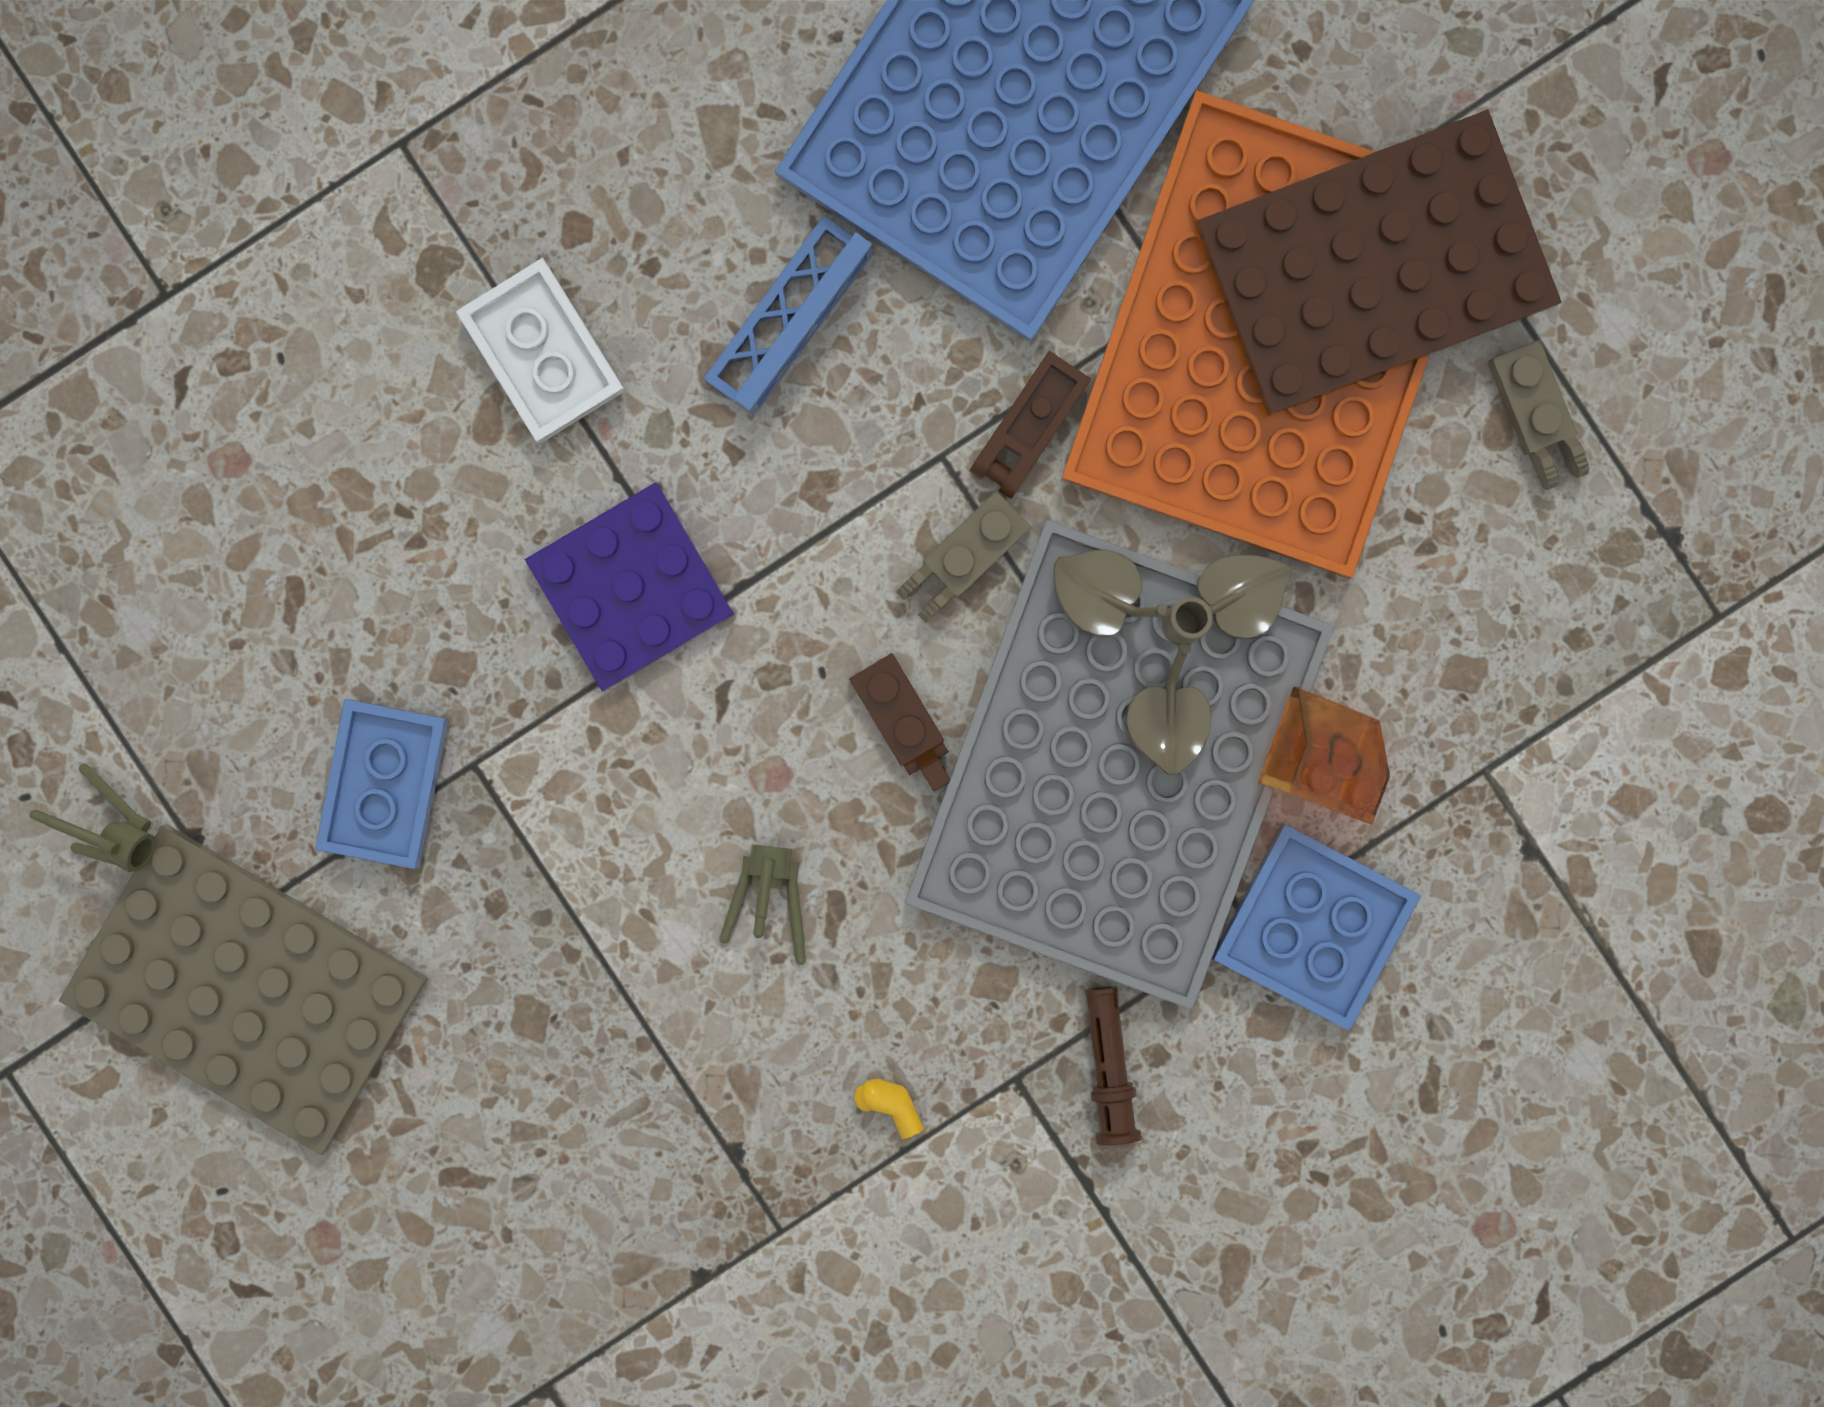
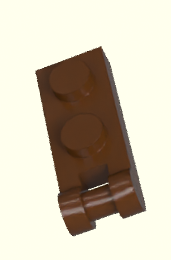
M1048 351L975 460L969 472L981 480L984 476L988 477L1001 486L999 492L1012 499L1091 381V378L1051 351ZM1003 447L1021 457L1013 469L996 459Z

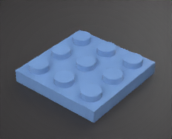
M1282 823L1220 939L1212 959L1350 1031L1421 895Z

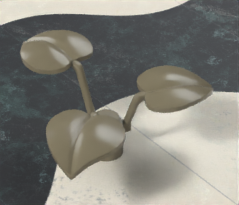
M1092 550L1076 555L1060 556L1055 561L1054 586L1058 601L1067 617L1079 629L1096 636H1111L1122 628L1126 614L1132 617H1159L1162 619V630L1165 637L1173 644L1178 645V652L1167 678L1166 689L1158 686L1143 689L1129 704L1126 715V725L1131 740L1164 773L1175 775L1188 767L1204 747L1211 728V709L1204 693L1195 687H1183L1176 690V682L1187 654L1191 651V644L1209 631L1213 622V614L1217 627L1230 637L1249 639L1263 634L1272 626L1280 612L1285 590L1292 574V568L1282 562L1262 556L1233 555L1223 557L1211 563L1201 573L1197 581V592L1200 598L1193 596L1184 597L1171 608L1165 605L1138 608L1132 606V604L1141 594L1142 580L1137 567L1126 556L1110 550Z

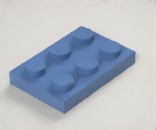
M344 699L315 850L410 869L420 868L449 719Z

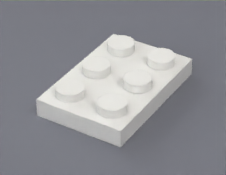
M543 257L456 311L535 441L539 444L626 391Z

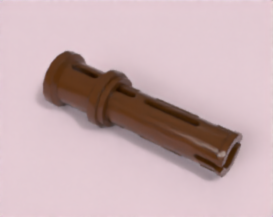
M1117 986L1096 987L1085 990L1097 1085L1092 1087L1093 1091L1090 1092L1091 1100L1097 1103L1100 1133L1096 1135V1143L1106 1146L1129 1144L1142 1139L1141 1131L1135 1129L1132 1098L1136 1097L1137 1094L1133 1083L1128 1082Z

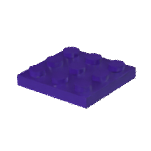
M657 482L524 559L601 691H606L735 615Z

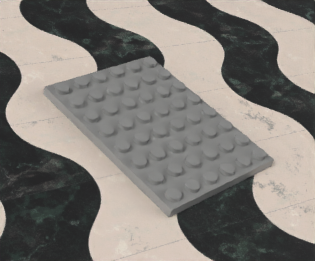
M1046 519L953 769L950 782L946 788L906 896L905 904L1193 1010L1335 626L1281 606L1275 622L1268 630L1254 638L1240 639L1223 633L1217 627L1213 614V622L1209 631L1191 644V651L1187 654L1176 682V690L1183 687H1195L1204 693L1211 709L1212 721L1210 732L1204 747L1196 759L1181 772L1175 775H1168L1135 746L1127 730L1126 715L1129 704L1143 689L1151 686L1166 689L1167 678L1177 655L1178 645L1173 644L1165 637L1162 630V619L1159 617H1132L1126 614L1122 628L1111 636H1096L1079 629L1067 617L1058 601L1054 586V563L1060 556L1076 555L1092 550H1110L1126 556L1135 564L1142 580L1141 594L1132 604V606L1138 608L1158 607L1160 605L1171 608L1184 597L1193 596L1200 598L1197 592V581L1200 576Z

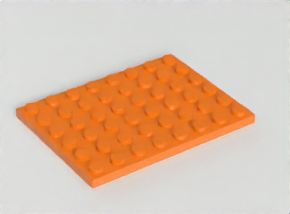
M1195 91L1061 480L1347 579L1353 578L1430 355L1268 416L1195 224L1199 219L1375 153V151L1201 91Z

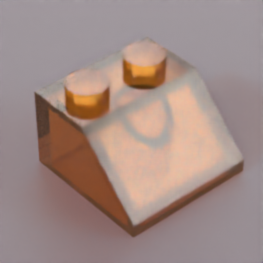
M1293 686L1257 783L1372 825L1390 779L1380 720Z

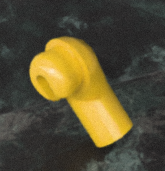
M876 1078L867 1080L856 1088L854 1101L857 1107L865 1112L872 1110L891 1115L901 1139H907L924 1130L907 1089L902 1085Z

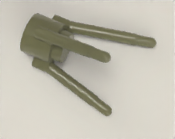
M87 764L79 766L80 773L127 822H112L98 835L39 810H32L30 812L31 819L96 846L73 843L70 847L72 852L117 865L128 872L138 871L149 862L156 847L155 837L147 833L151 826V821L138 815Z
M752 844L750 857L743 856L741 876L719 938L721 943L726 944L730 939L752 876V886L759 887L753 935L756 938H761L764 934L770 889H782L783 879H786L796 962L799 965L805 964V942L797 882L799 863L791 862L792 849Z

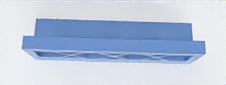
M824 215L703 379L754 417L873 255L872 243L857 232L852 236ZM828 233L845 245V247L831 266L817 268L814 249L825 234ZM808 257H810L811 269L799 270ZM813 277L814 289L800 307L787 309L784 290L791 280ZM779 298L781 310L769 311ZM782 318L784 329L772 346L757 350L754 330L760 322ZM749 339L751 351L739 352ZM752 358L754 370L738 391L720 379L732 361Z

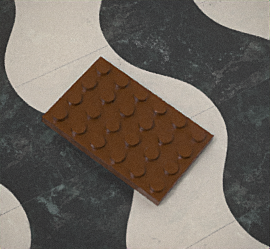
M1488 109L1199 219L1195 224L1268 416L1551 309L1562 303Z

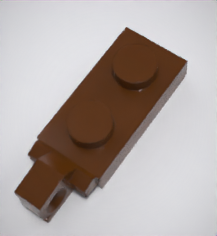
M893 653L849 678L899 764L905 767L909 776L921 770L933 791H937L950 782V777L938 759L949 752L943 743L944 738Z

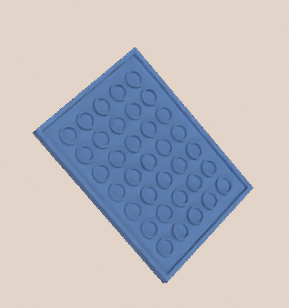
M887 0L775 170V174L790 186L1031 343L1255 0Z

